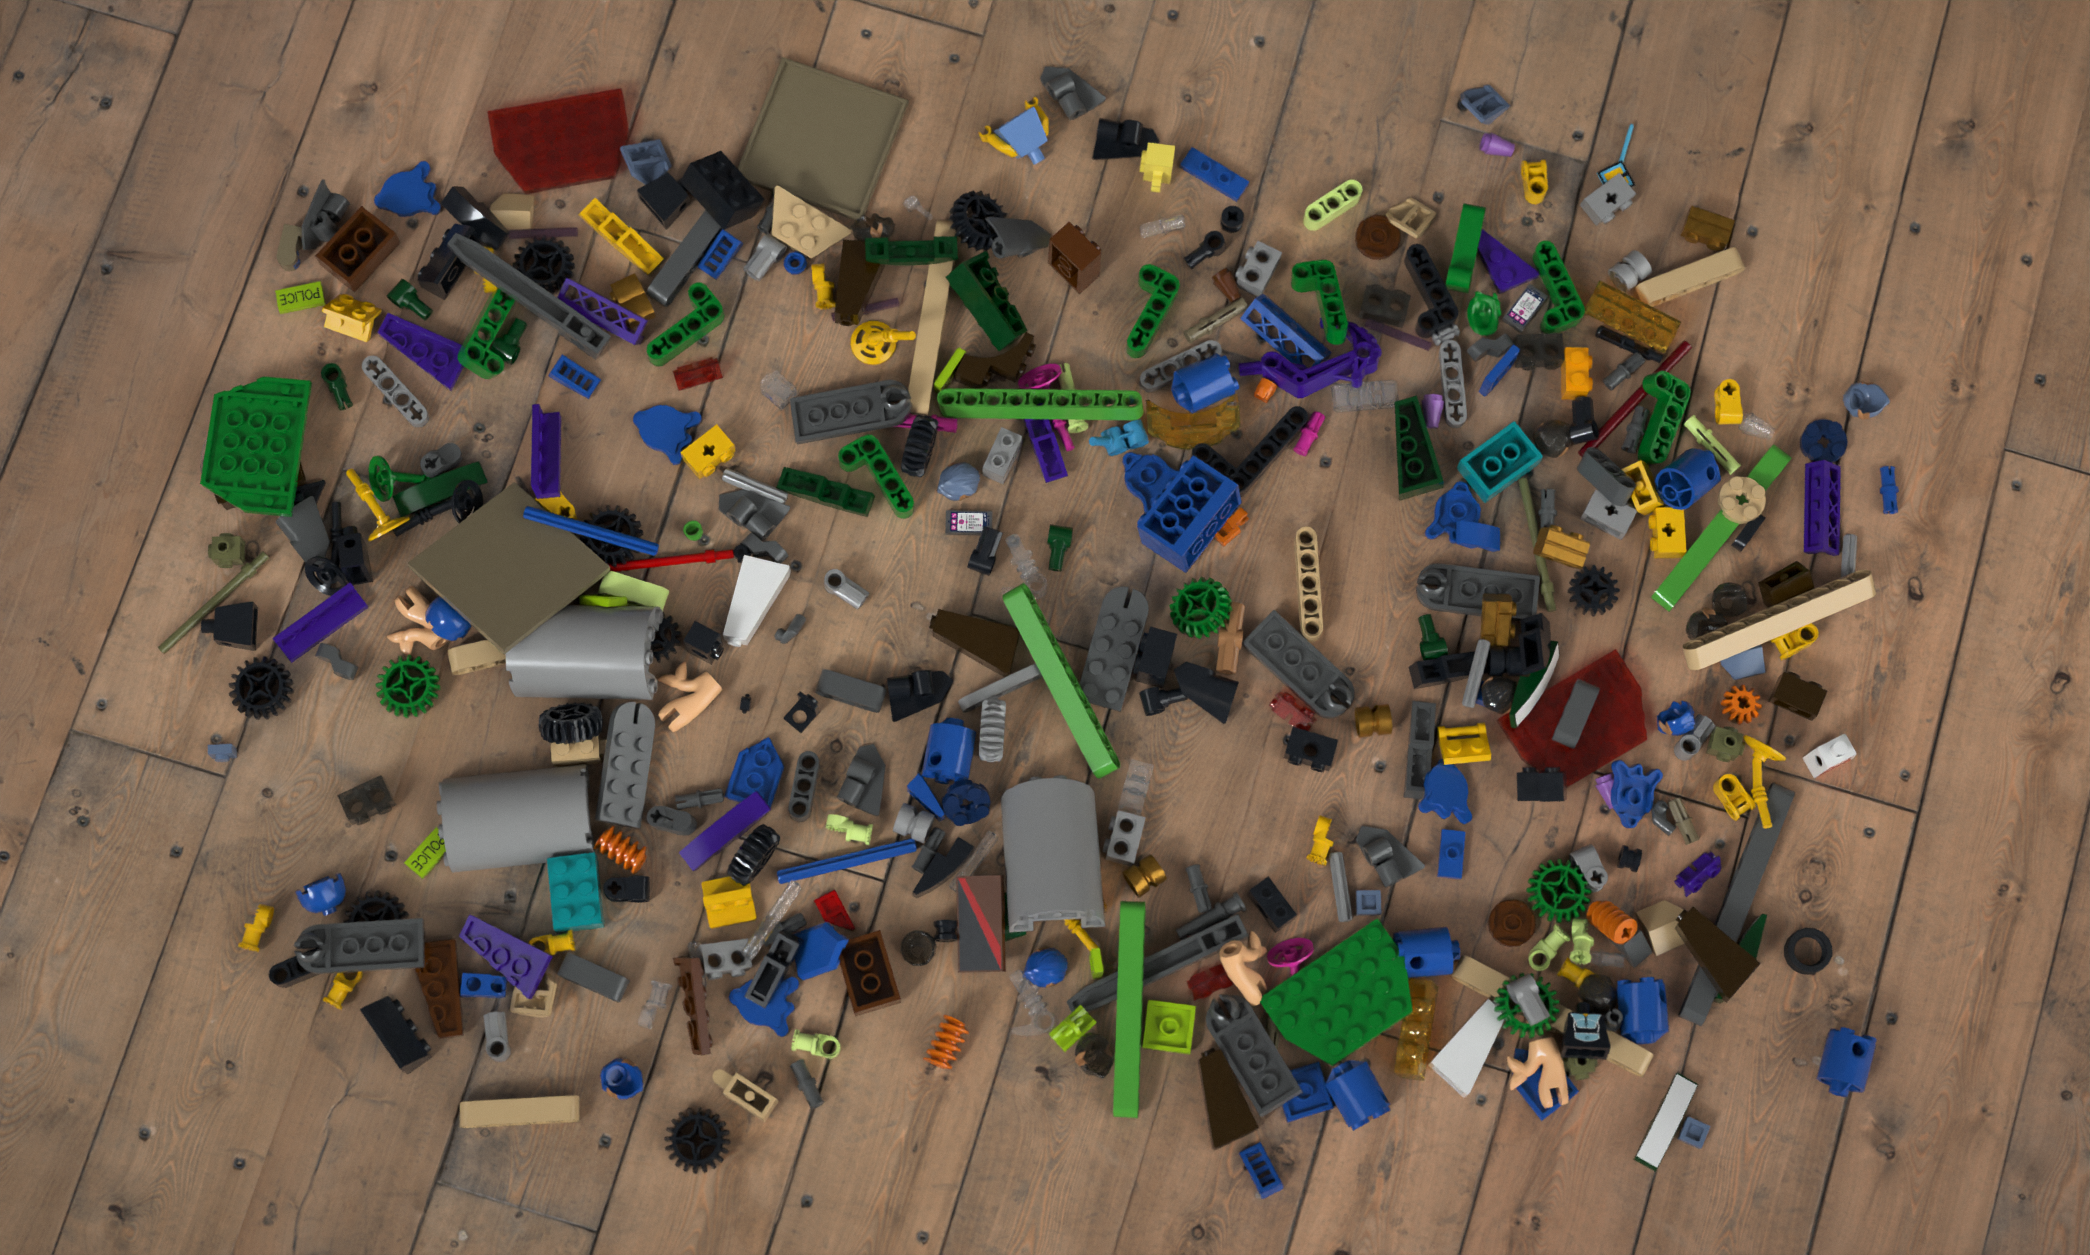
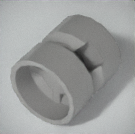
M1632 250L1622 259L1623 263L1617 262L1608 270V275L1613 284L1624 293L1634 288L1638 283L1637 281L1644 280L1652 273V268L1647 259L1636 250Z
M903 803L896 818L893 832L903 836L911 834L913 840L925 843L935 814L924 810L917 812L916 807Z

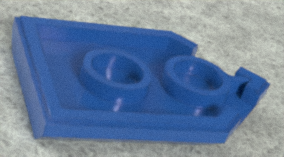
M769 737L739 752L724 796L725 798L740 803L752 793L758 791L771 808L784 764Z
M829 922L794 933L793 935L804 940L795 957L798 977L801 980H807L837 969L840 962V953L842 948L846 947L849 939L835 931Z
M1515 1048L1514 1058L1523 1063L1526 1062L1528 1050ZM1543 1064L1539 1066L1533 1075L1516 1087L1541 1121L1562 1106L1559 1103L1556 1088L1550 1089L1553 1107L1544 1108L1540 1101L1538 1085ZM1566 1075L1568 1097L1570 1100L1579 1093V1090Z

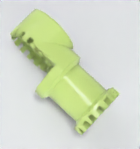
M829 814L825 828H828V830L831 828V831L835 829V832H847L846 841L848 842L856 840L869 845L873 824L868 826L854 824L847 817Z
M1574 918L1572 922L1574 949L1570 952L1569 958L1575 964L1579 963L1581 965L1582 963L1585 965V963L1591 962L1590 949L1594 945V938L1586 932L1588 930L1586 926L1588 927V924H1586L1588 919Z
M1556 924L1553 926L1554 930L1545 939H1541L1528 955L1529 964L1534 970L1542 971L1548 968L1550 961L1556 956L1557 950L1565 941L1569 942L1571 940V937L1566 932L1563 933L1564 930ZM1542 953L1546 956V961L1541 965H1537L1532 961V958L1535 954Z
M795 1029L793 1035L795 1039H792L795 1042H792V1051L797 1049L809 1051L812 1055L822 1056L827 1059H833L839 1055L841 1045L835 1037L818 1033L811 1035L801 1033L800 1030ZM827 1041L836 1043V1051L832 1054H826L823 1051V1045Z

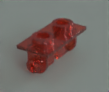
M710 357L709 359L697 362L698 368H693L692 364L676 367L677 370H674L673 374L678 390H684L723 378L718 359Z
M1280 691L1275 695L1279 700L1274 698L1269 704L1272 708L1271 711L1284 720L1289 713L1293 715L1288 722L1293 727L1309 731L1312 727L1309 723L1314 724L1317 721L1314 717L1315 713L1306 706L1302 708L1296 704V699L1288 692L1283 694Z
M1222 963L1209 969L1211 977L1208 978L1206 972L1203 971L1189 977L1190 980L1186 981L1189 990L1192 991L1194 1001L1200 998H1207L1213 992L1229 988L1234 984L1227 975Z

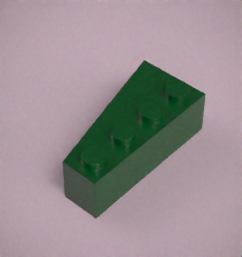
M986 250L962 262L946 276V279L961 298L965 307L974 316L978 325L989 337L991 343L998 351H1001L1012 345L1028 330L1016 306L1009 303V293L1006 287H1001L997 279L999 273L996 267H991L988 261L990 256Z
M1417 395L1396 401L1395 428L1399 501L1442 489L1444 488V481Z

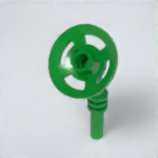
M380 455L372 457L369 463L370 485L374 495L381 502L391 499L395 481L420 484L432 479L424 474L394 472L390 469L387 461Z

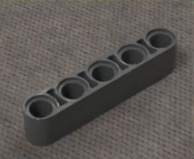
M706 210L647 290L648 296L665 307L669 306L722 230V227Z

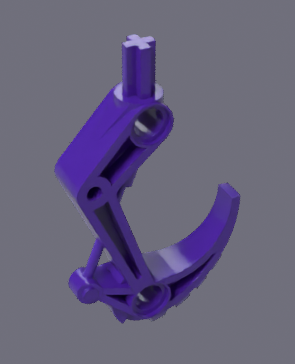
M1320 318V328H1324ZM1348 321L1346 337L1353 347V350L1306 368V365L1289 362L1279 353L1270 351L1261 357V361L1238 363L1239 375L1263 374V378L1272 381L1279 388L1294 397L1302 399L1340 379L1350 381L1351 386L1354 388L1361 387L1363 384L1362 379L1367 374H1371L1378 369L1382 351L1381 347L1377 344L1376 338L1371 333H1368L1365 328L1359 327L1358 324Z

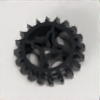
M974 190L969 191L956 199L949 211L951 215L948 219L953 223L950 229L956 231L955 236L961 238V243L966 242L968 249L974 246L975 251L992 249L993 241L998 237L993 227L985 219L987 217L1005 218L1007 213L1001 210L1003 205L998 206L996 203L997 198L992 200L990 193L984 195L982 190L977 192Z
M543 235L542 240L538 241V238L534 236L533 243H530L528 240L525 241L526 248L519 246L518 250L521 254L514 255L516 262H513L512 266L554 295V289L557 288L560 291L562 288L561 284H564L566 278H573L574 274L571 270L575 269V264L572 262L574 256L569 254L570 248L568 246L564 247L562 240L556 243V238L552 236L547 241L546 235ZM548 251V252H550V253H549V254H541L540 252ZM533 256L535 261L530 266V269L526 271L527 263ZM539 260L541 261L542 264H544L545 266L548 267V270H547L546 268H544L543 266H540ZM562 260L561 268L555 275L553 270L558 265V262ZM540 277H545V278H547V280H537V279L540 278Z
M917 415L915 417L903 452L901 463L903 473L913 477H922L926 472L938 432V421L927 415Z
M607 505V511L605 512L598 507V515L590 512L589 515L592 520H584L585 523L619 533L623 530V524H626L630 528V536L639 538L644 535L643 530L639 529L641 527L640 521H635L636 515H629L627 508L621 512L618 505H616L614 511H612L610 505ZM614 520L609 526L602 525L606 521ZM587 536L580 537V540L606 564L612 562L613 567H617V561L620 560L623 565L626 564V557L633 560L632 551L639 553V551L601 541L602 546L598 549L593 543V538ZM614 547L622 548L616 552H610Z
M264 656L260 663L259 659L254 657L253 664L245 660L244 664L246 667L243 669L237 666V670L240 672L239 675L232 674L231 676L236 681L229 683V687L235 689L229 692V696L235 698L232 704L238 706L237 710L240 713L245 712V716L248 718L254 714V718L260 720L263 714L264 718L269 720L270 712L278 716L277 709L279 707L282 710H286L283 702H291V699L287 696V694L294 693V690L289 687L294 684V681L289 679L291 673L288 670L284 671L285 666L282 663L277 665L278 661L274 658L269 662L268 658ZM258 672H270L269 674H265L264 676L259 678L253 676ZM278 678L279 690L275 696L272 688L276 684L275 680ZM248 681L251 687L247 693L248 696L245 698L244 686ZM256 682L258 685L265 687V690L269 694H266L264 691L258 690V687L254 683ZM261 699H267L270 701L264 705H252L254 702L257 703Z
M576 702L573 704L566 703L557 707H550L549 710H545L539 715V732L543 740L549 743H565L567 745L568 743L584 742L585 740L597 737L603 728L601 710L597 706L584 702L580 704Z
M765 824L754 829L739 847L728 866L727 874L732 880L743 886L750 884L773 856L774 851L779 845V834Z
M376 890L374 897L370 892H366V900L358 896L357 900L360 902L358 905L351 902L350 906L354 911L345 912L351 919L344 920L343 923L359 922L361 916L366 922L371 921L368 917L379 921L388 920L390 917L389 913L392 910L395 920H400L408 917L409 913L402 911L405 907L403 903L397 904L398 897L394 896L390 899L389 892H385L382 897L381 892ZM374 905H385L383 909L380 908L375 913H370L366 910Z
M701 1107L697 1108V1115H694L692 1108L688 1109V1117H685L680 1112L679 1117L682 1121L678 1122L673 1118L671 1122L676 1125V1128L667 1127L666 1129L673 1135L672 1137L666 1136L664 1138L666 1142H672V1145L666 1146L665 1150H674V1153L670 1154L669 1159L674 1160L678 1157L679 1159L676 1161L675 1166L680 1167L685 1163L683 1169L685 1172H688L690 1166H693L694 1174H698L699 1166L702 1167L704 1173H707V1164L716 1169V1164L713 1161L717 1159L722 1163L724 1159L719 1156L720 1152L724 1154L729 1153L726 1148H723V1145L731 1144L729 1139H723L724 1136L730 1134V1131H721L726 1126V1122L721 1121L717 1124L716 1122L719 1120L720 1115L716 1114L711 1119L712 1111L707 1109L705 1115H702ZM695 1121L692 1133L679 1136L681 1130L687 1124ZM703 1121L715 1128L717 1138L704 1135ZM699 1133L700 1137L705 1141L696 1148V1145L690 1140ZM678 1143L692 1147L693 1160L681 1154ZM716 1145L715 1150L710 1156L700 1160L702 1150L705 1147Z

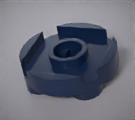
M1827 419L1815 420L1807 425L1800 436V449L1802 454L1813 462L1826 460L1834 464L1844 455L1847 449V436L1840 423ZM1822 437L1829 441L1826 448L1822 444H1818Z
M967 779L957 781L948 787L947 793L942 798L943 810L945 815L957 826L975 823L987 817L990 812L989 793L981 783H973L972 780ZM964 799L972 801L969 805H961Z

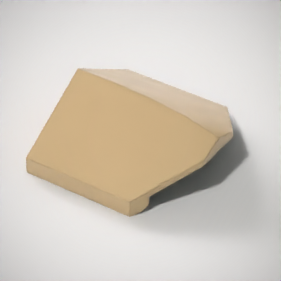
M503 193L490 205V211L509 231L510 234L507 238L531 239L534 195Z
M1410 197L1405 202L1392 206L1386 213V216L1391 224L1417 239L1423 236L1437 213Z
M1666 900L1635 913L1655 957L1685 944L1675 930L1678 924L1675 919L1683 909Z
M544 973L532 1000L527 999L514 986L509 1012L538 1018L551 1016L557 983L552 975Z

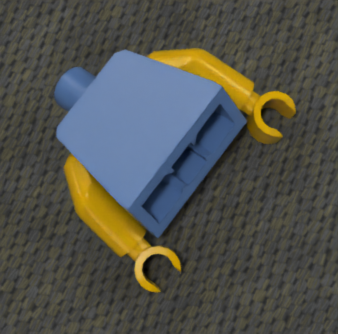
M1033 97V105L1028 104L1027 100H1025V111L995 129V134L992 133L988 125L984 126L988 134L982 135L980 132L978 134L981 141L988 142L996 150L1007 156L1018 159L1028 155L1033 165L1045 159L1039 146L1047 142L1049 119L1042 108L1038 106V98Z

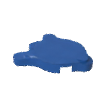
M421 161L413 170L399 172L389 177L381 191L375 196L374 202L377 208L398 214L399 217L413 216L421 212L433 215L439 214L441 206L434 199L437 189L436 185L433 182L425 183V179L431 170L430 165L426 161Z
M658 405L646 411H638L633 416V422L638 427L643 442L651 449L666 454L673 465H678L682 462L680 452L684 447L692 443L691 435L686 433L687 429L699 425L702 421L699 412L682 413L667 405Z
M1129 452L1123 457L1125 485L1132 495L1141 500L1144 512L1147 514L1152 508L1151 505L1154 499L1164 493L1171 478L1175 479L1179 471L1171 469L1163 459L1154 454L1152 456H1142V454Z
M1459 481L1455 483L1452 489L1439 497L1434 509V521L1425 530V536L1428 539L1433 540L1443 533H1448L1449 541L1455 544L1456 521L1479 522L1481 514L1480 505L1472 497L1473 494L1469 491V487L1465 482Z
M1443 758L1440 759L1437 765L1427 772L1425 776V795L1419 802L1418 808L1422 813L1434 811L1442 819L1448 818L1451 812H1453L1460 823L1467 824L1472 820V814L1467 806V781L1455 764L1444 765Z
M1615 760L1611 765L1614 774L1611 803L1614 811L1620 817L1622 825L1625 828H1635L1642 819V816L1645 813H1649L1652 809L1654 790L1661 781L1663 774L1659 769H1651L1643 775L1641 764H1633L1628 767L1623 761Z
M790 977L783 980L766 1008L744 997L752 980L730 992V1002L738 1008L740 1014L747 1022L757 1026L769 1027L780 1037H785L789 1033L786 1019L795 1008L792 1003L786 1001V997L799 988L797 978Z

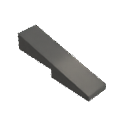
M1412 701L1404 798L1421 800L1424 798V779L1427 772L1431 770L1436 703Z

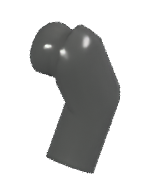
M796 614L786 631L782 628L777 630L774 636L775 639L781 641L780 643L782 644L788 643L799 633L806 622V618L801 614Z
M1659 800L1653 804L1651 809L1652 822L1669 836L1676 826L1666 819L1668 804L1663 800Z

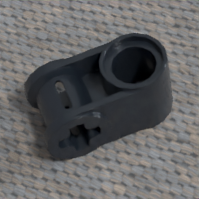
M648 876L613 877L604 883L605 896L611 902L645 903L650 901V877ZM613 885H618V888L621 889L617 891V895H613L609 890L613 889Z

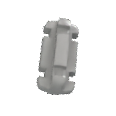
M1452 324L1451 327L1448 326L1438 331L1437 334L1433 333L1432 340L1436 346H1439L1440 343L1451 340L1454 336H1459L1460 330L1456 324Z

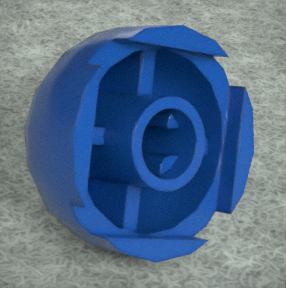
M440 596L432 601L425 612L427 624L430 621L433 626L432 631L446 640L456 641L457 638H464L472 627L466 619Z
M341 873L335 874L336 879H330L327 876L303 886L304 892L297 889L295 893L302 907L311 913L322 912L324 916L336 912V906L342 903L346 894V887Z

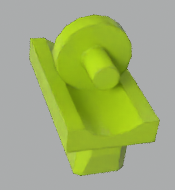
M1080 1005L1049 1033V1036L1066 1052L1097 1022Z

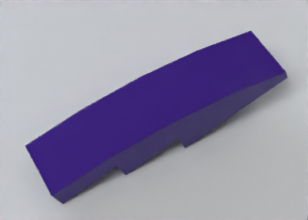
M1023 419L1045 483L1067 477L1068 474L1049 419Z
M755 791L697 836L679 854L692 871H697L712 856L718 855L733 840L739 839L772 809L759 792Z

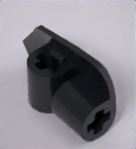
M1100 118L1092 159L1106 160L1142 157V150H1147L1148 142L1158 144L1160 141L1154 130L1144 128L1141 122L1135 120L1120 122Z
M1187 661L1175 668L1174 673L1181 693L1222 724H1225L1239 682L1216 675L1211 669Z
M932 670L913 672L911 675L887 678L892 721L897 722L941 703L953 680L943 670L932 672Z

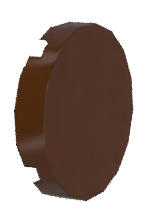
M1373 215L1360 222L1355 232V243L1358 250L1364 256L1374 260L1389 258L1396 252L1400 244L1401 233L1398 227L1391 224L1386 216Z
M1515 899L1504 900L1497 904L1490 912L1488 929L1493 939L1500 945L1519 947L1527 943L1535 932V915L1528 905L1522 901Z

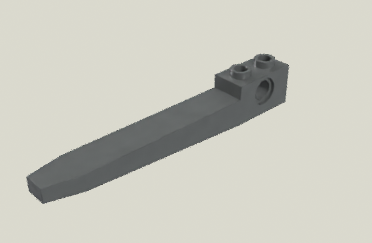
M457 233L448 242L447 246L465 265L558 330V334L596 360L608 345L611 338L609 334L479 243Z
M1237 914L1145 958L1143 987L1198 961L1218 954L1221 947L1230 941L1238 940L1243 942L1247 940L1249 936L1239 915ZM1118 971L1086 986L1066 1002L1071 1013L1080 1005L1088 1012L1116 1001Z

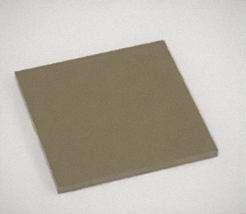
M782 57L737 169L754 186L774 192L775 186L778 185L809 205L862 223L909 105V100Z
M515 482L408 562V567L503 654H506L610 572V566L570 531L525 519L523 514L527 506L543 511L547 510Z

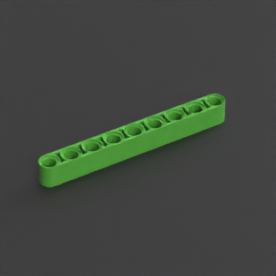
M947 388L941 390L937 396L940 412L947 418L1137 420L1144 413L1142 396L1133 390Z
M1773 444L1747 477L1755 480L1766 491L1792 457ZM1744 495L1736 496V499L1739 500L1738 504L1748 503ZM1722 510L1719 511L1651 596L1655 602L1668 612H1670L1739 525V523L1728 520L1722 514Z
M1022 583L1003 594V601L1093 774L1098 779H1101L1119 769L1120 761L1032 592L1026 584Z
M1121 901L1113 1117L1138 1118L1146 910L1145 902Z

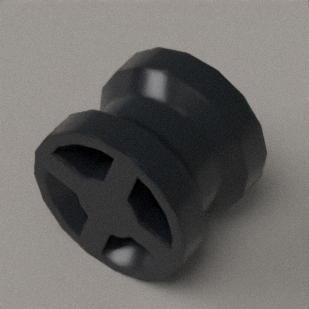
M1237 206L1226 207L1222 211L1220 220L1222 229L1227 233L1238 232L1243 224V211Z
M1622 845L1617 868L1623 869L1626 867L1636 873L1640 865L1642 850L1638 848L1632 850L1628 846Z
M934 921V927L936 928L935 942L958 941V937L955 934L957 921Z

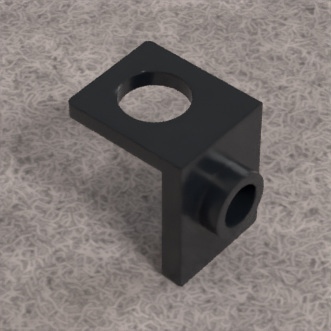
M800 691L797 694L799 701L784 716V720L799 733H802L820 712L817 705L818 701L810 694L805 695ZM795 712H805L807 715L806 721L801 724L794 722L793 715Z

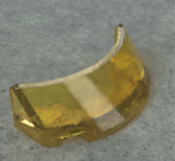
M1238 394L1232 395L1228 400L1215 408L1193 414L1169 411L1157 406L1150 400H1145L1148 433L1153 438L1157 437L1173 448L1190 450L1200 443H1205L1211 447L1222 442L1224 437L1232 431L1235 432L1240 427Z

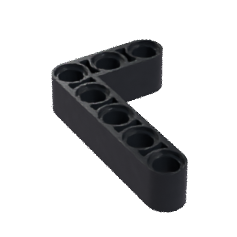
M1300 406L1289 409L1237 468L1205 443L1194 446L1191 457L1193 455L1196 457V454L1200 452L1206 454L1208 458L1202 460L1212 468H1223L1225 471L1224 476L1233 482L1241 483L1243 488L1239 491L1240 496L1243 497L1301 433L1302 428L1305 427L1307 422V411ZM1299 416L1302 422L1294 423L1291 417ZM1283 432L1287 435V439L1280 440L1276 437V434ZM1269 449L1271 450L1272 455L1264 456L1261 453V450ZM1253 465L1258 471L1250 473L1246 470V467Z

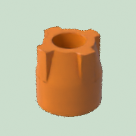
M1262 378L1254 392V397L1267 403L1278 387L1272 381Z

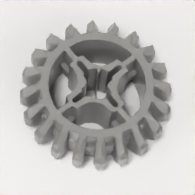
M991 698L985 699L982 702L979 758L982 761L1000 762L1003 758L1006 703L1004 700Z

